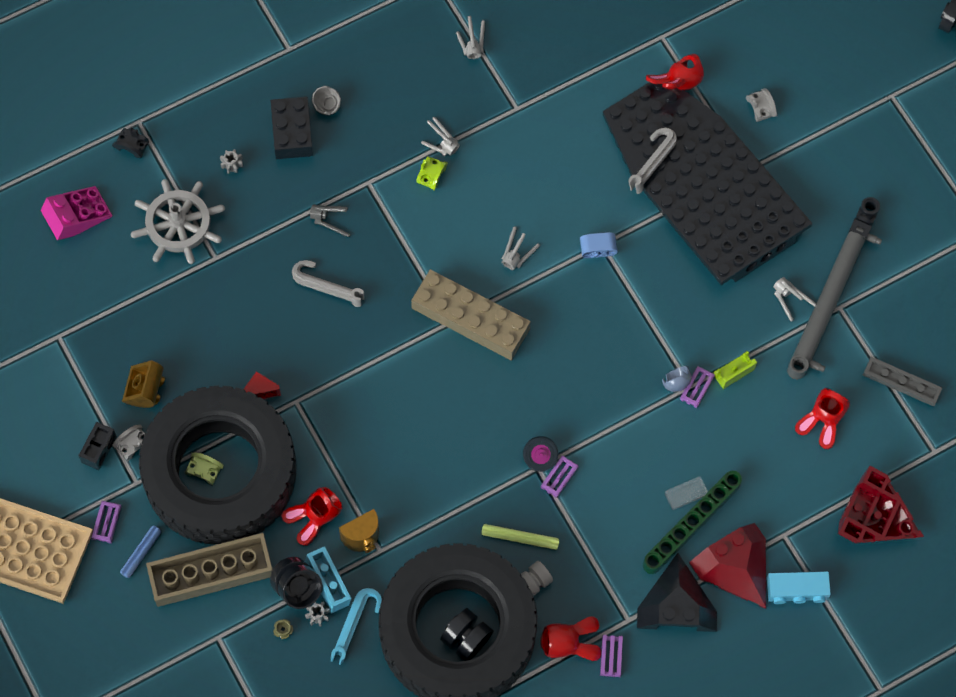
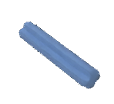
M153 525L121 569L120 572L126 578L131 577L161 534V530Z

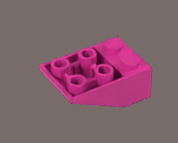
M96 186L47 197L41 208V212L57 240L73 237L112 217Z

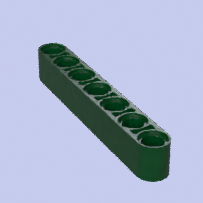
M733 470L727 472L645 556L643 568L647 573L656 574L735 494L742 482L739 472ZM734 479L737 484L731 485L727 480ZM720 492L724 497L717 498L714 493ZM706 505L711 511L705 512L701 509V506ZM689 519H694V520H696V521H697V525H694V526H693V525H690V524L688 523V520H689ZM680 532L684 535V538L678 539L674 534ZM668 546L671 552L665 553L661 550V547ZM653 559L658 565L650 566L648 560Z

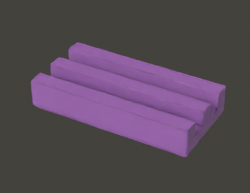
M697 366L692 375L691 382L685 388L680 400L686 401L687 404L694 405L693 407L697 408L715 374ZM701 372L702 375L690 397H687L686 395L697 375ZM708 376L709 378L697 400H693L703 380Z
M562 455L540 488L545 489L547 493L557 498L578 469V465ZM565 462L566 465L550 487L547 486L562 463ZM571 466L572 469L570 470V472L568 473V475L565 477V479L563 480V482L561 483V485L558 487V489L555 491L554 488L556 487V485L558 484V482L561 480V478L563 477V475L565 474V472L568 470V468Z
M106 501L101 502L91 537L92 540L97 539L102 542L112 543L122 508L120 504ZM108 506L101 535H98L105 507ZM113 508H116V509H115V512H114L113 519H112V523H111V526H110V530H109V533H108V537H106L105 535H106V532H107V528H108V525H109V521H110V518H111V514H112Z
M602 636L600 676H621L623 636ZM606 641H610L609 672H605ZM614 642H618L616 672H613Z

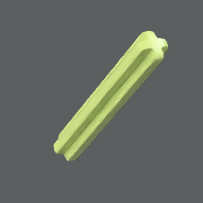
M484 524L482 527L483 536L558 549V538Z

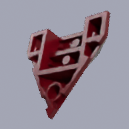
M869 466L856 485L839 521L838 534L854 543L924 537L921 530H918L913 522L914 519L899 493L895 492L888 475Z
M755 523L738 528L708 546L689 562L700 580L714 584L726 592L744 600L752 601L766 609V538Z

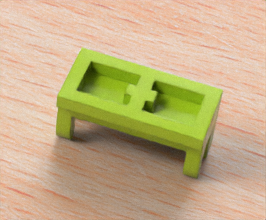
M746 351L730 363L715 370L713 374H715L714 377L721 387L725 389L754 371L757 361L755 359L751 360L749 352Z

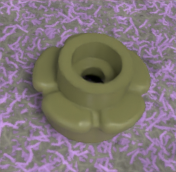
M279 620L274 624L275 629L273 632L276 637L286 639L293 632V626L290 625L288 620Z

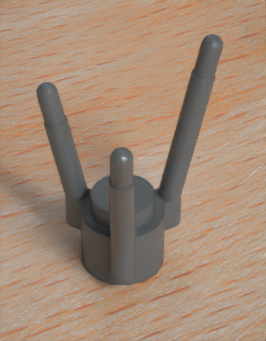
M312 205L310 219H315V224L325 226L337 233L350 237L349 233L322 221L327 218L328 211L346 212L348 207Z

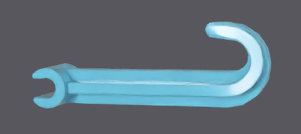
M365 588L355 596L335 649L332 650L331 662H333L335 655L341 656L339 665L344 662L347 649L369 597L376 599L375 612L379 613L382 598L378 591Z

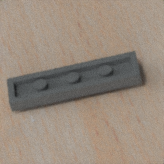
M873 357L870 358L863 373L865 377L931 406H935L942 390L940 386Z

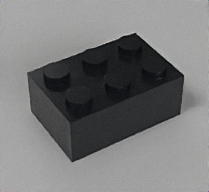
M308 97L270 100L276 159L313 156Z

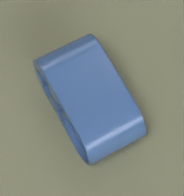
M614 233L587 234L580 237L581 252L584 258L608 257L618 253Z

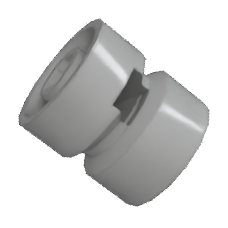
M536 561L529 567V572L521 573V577H524L533 596L540 591V587L545 588L553 582L551 574L539 561Z

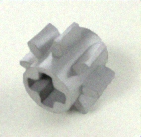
M235 149L233 151L225 150V155L220 156L222 161L221 168H226L227 173L234 171L237 173V169L243 167L242 155H237Z
M315 602L311 607H307L310 613L305 614L306 619L311 618V625L318 623L321 627V622L324 620L329 621L325 614L330 613L329 608L324 609V602L321 604ZM320 610L321 615L315 617L314 612L317 613Z

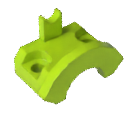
M427 156L426 160H423L416 182L435 190L442 172L446 170L448 162H442Z

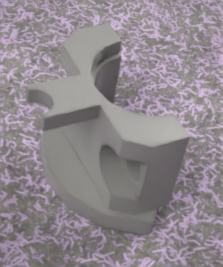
M766 88L746 96L747 102H750L754 109L756 122L777 116L774 100Z
M141 425L130 427L113 443V447L117 448L127 461L132 459L133 454L143 445V439L141 438L144 437L145 433Z

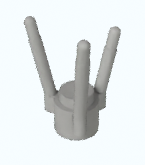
M468 16L471 41L467 42L466 46L459 31L456 32V35L463 49L464 56H467L468 59H477L484 53L485 21L482 20L478 44V41L474 39L471 16Z
M433 117L437 126L430 120L427 123L444 139L440 144L442 149L425 141H422L421 144L440 152L444 156L447 154L452 156L458 150L460 144L451 136L440 121Z
M515 226L511 232L505 253L501 258L502 264L511 270H515L516 267L520 268L522 263L540 246V244H536L520 259V254L517 251L526 234L522 233L516 246L510 251L517 229Z
M785 277L779 279L773 286L776 290L774 295L779 299L790 321H793V317L782 295L787 297L792 293L800 300L805 299L814 307L816 305L812 299L793 286Z

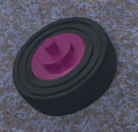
M537 436L530 439L524 446L523 458L527 466L532 470L538 472L547 471L556 464L558 449L551 439Z

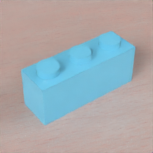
M325 546L308 553L305 562L320 576L322 580L321 595L331 614L349 606L351 597Z
M829 572L769 573L766 578L768 602L774 601V604H784L786 601H794L796 604H801L808 600H813L814 603H823L831 595Z

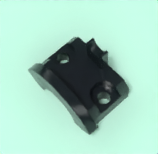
M130 127V130L123 128L112 146L117 150H127L136 158H142L149 139L139 134L138 129L135 130Z

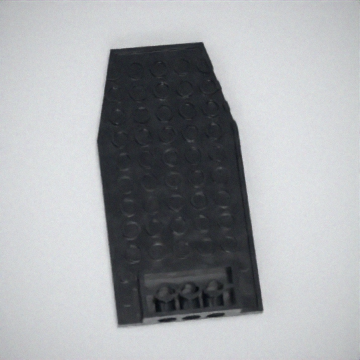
M649 82L603 111V117L611 134L614 136L615 143L620 149L625 164H627L631 176L636 175L667 137L666 135H660L657 139L651 141L650 136L661 128H669L675 132L677 136L675 146L643 184V192L720 285L731 279L737 282L795 244L796 237L812 227V222L723 118L685 90L677 88L670 90L664 88L662 84H652Z

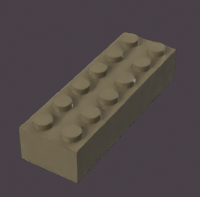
M431 269L411 300L413 310L511 361L530 330L531 321Z
M263 533L146 563L157 607L270 578L272 573V566Z

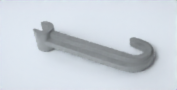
M661 128L650 136L651 141H654L660 135H666L667 137L641 170L629 178L628 182L631 191L636 187L637 194L641 193L644 188L643 184L673 149L677 142V136L673 130Z
M303 260L294 265L292 276L298 284L351 301L353 306L361 307V299L364 300V291L362 289H350L300 271L302 267L315 268V262Z

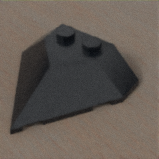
M677 553L637 608V629L679 626L697 627V631L717 632L716 609L679 553Z

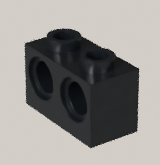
M98 422L95 423L78 455L81 463L100 470L117 438L114 429Z

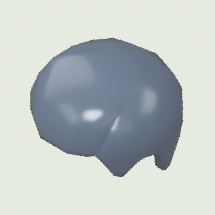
M683 366L667 373L666 381L662 379V382L668 391L678 392L684 390L690 384L692 376L688 366Z

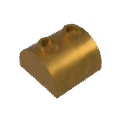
M152 360L131 366L122 402L142 408H150L156 405L160 400V395L157 394L158 389L165 381V378L162 376L164 368Z
M374 509L339 527L340 539L348 549L369 553L376 548L375 544L379 538V523Z

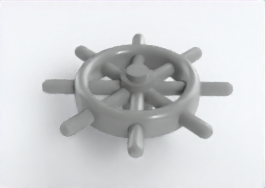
M163 179L161 184L164 193L154 199L151 204L141 200L135 201L136 207L147 211L145 216L146 227L132 231L131 237L138 238L149 235L151 240L158 246L152 258L154 262H158L166 250L169 252H184L187 262L193 264L195 259L191 249L201 244L205 238L215 243L222 241L220 236L209 232L210 215L223 212L225 206L217 205L207 208L204 201L198 196L203 187L201 181H198L192 191L189 192L184 190L172 191L169 181ZM176 201H183L185 203L181 208V206L178 203H176ZM168 204L170 213L161 210V208ZM192 205L199 210L186 215ZM155 216L167 220L154 225ZM202 218V223L200 227L190 223L191 221ZM169 228L164 238L157 233ZM185 229L196 234H194L190 238H187ZM178 232L180 241H171L175 233Z

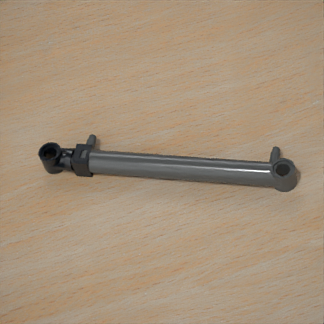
M867 197L862 201L789 362L787 373L792 379L798 380L803 378L808 367L824 372L825 366L812 360L865 241L868 240L879 245L882 242V239L869 233L880 209L879 201L873 197ZM866 208H871L873 211H868ZM794 365L801 366L802 370L795 369Z

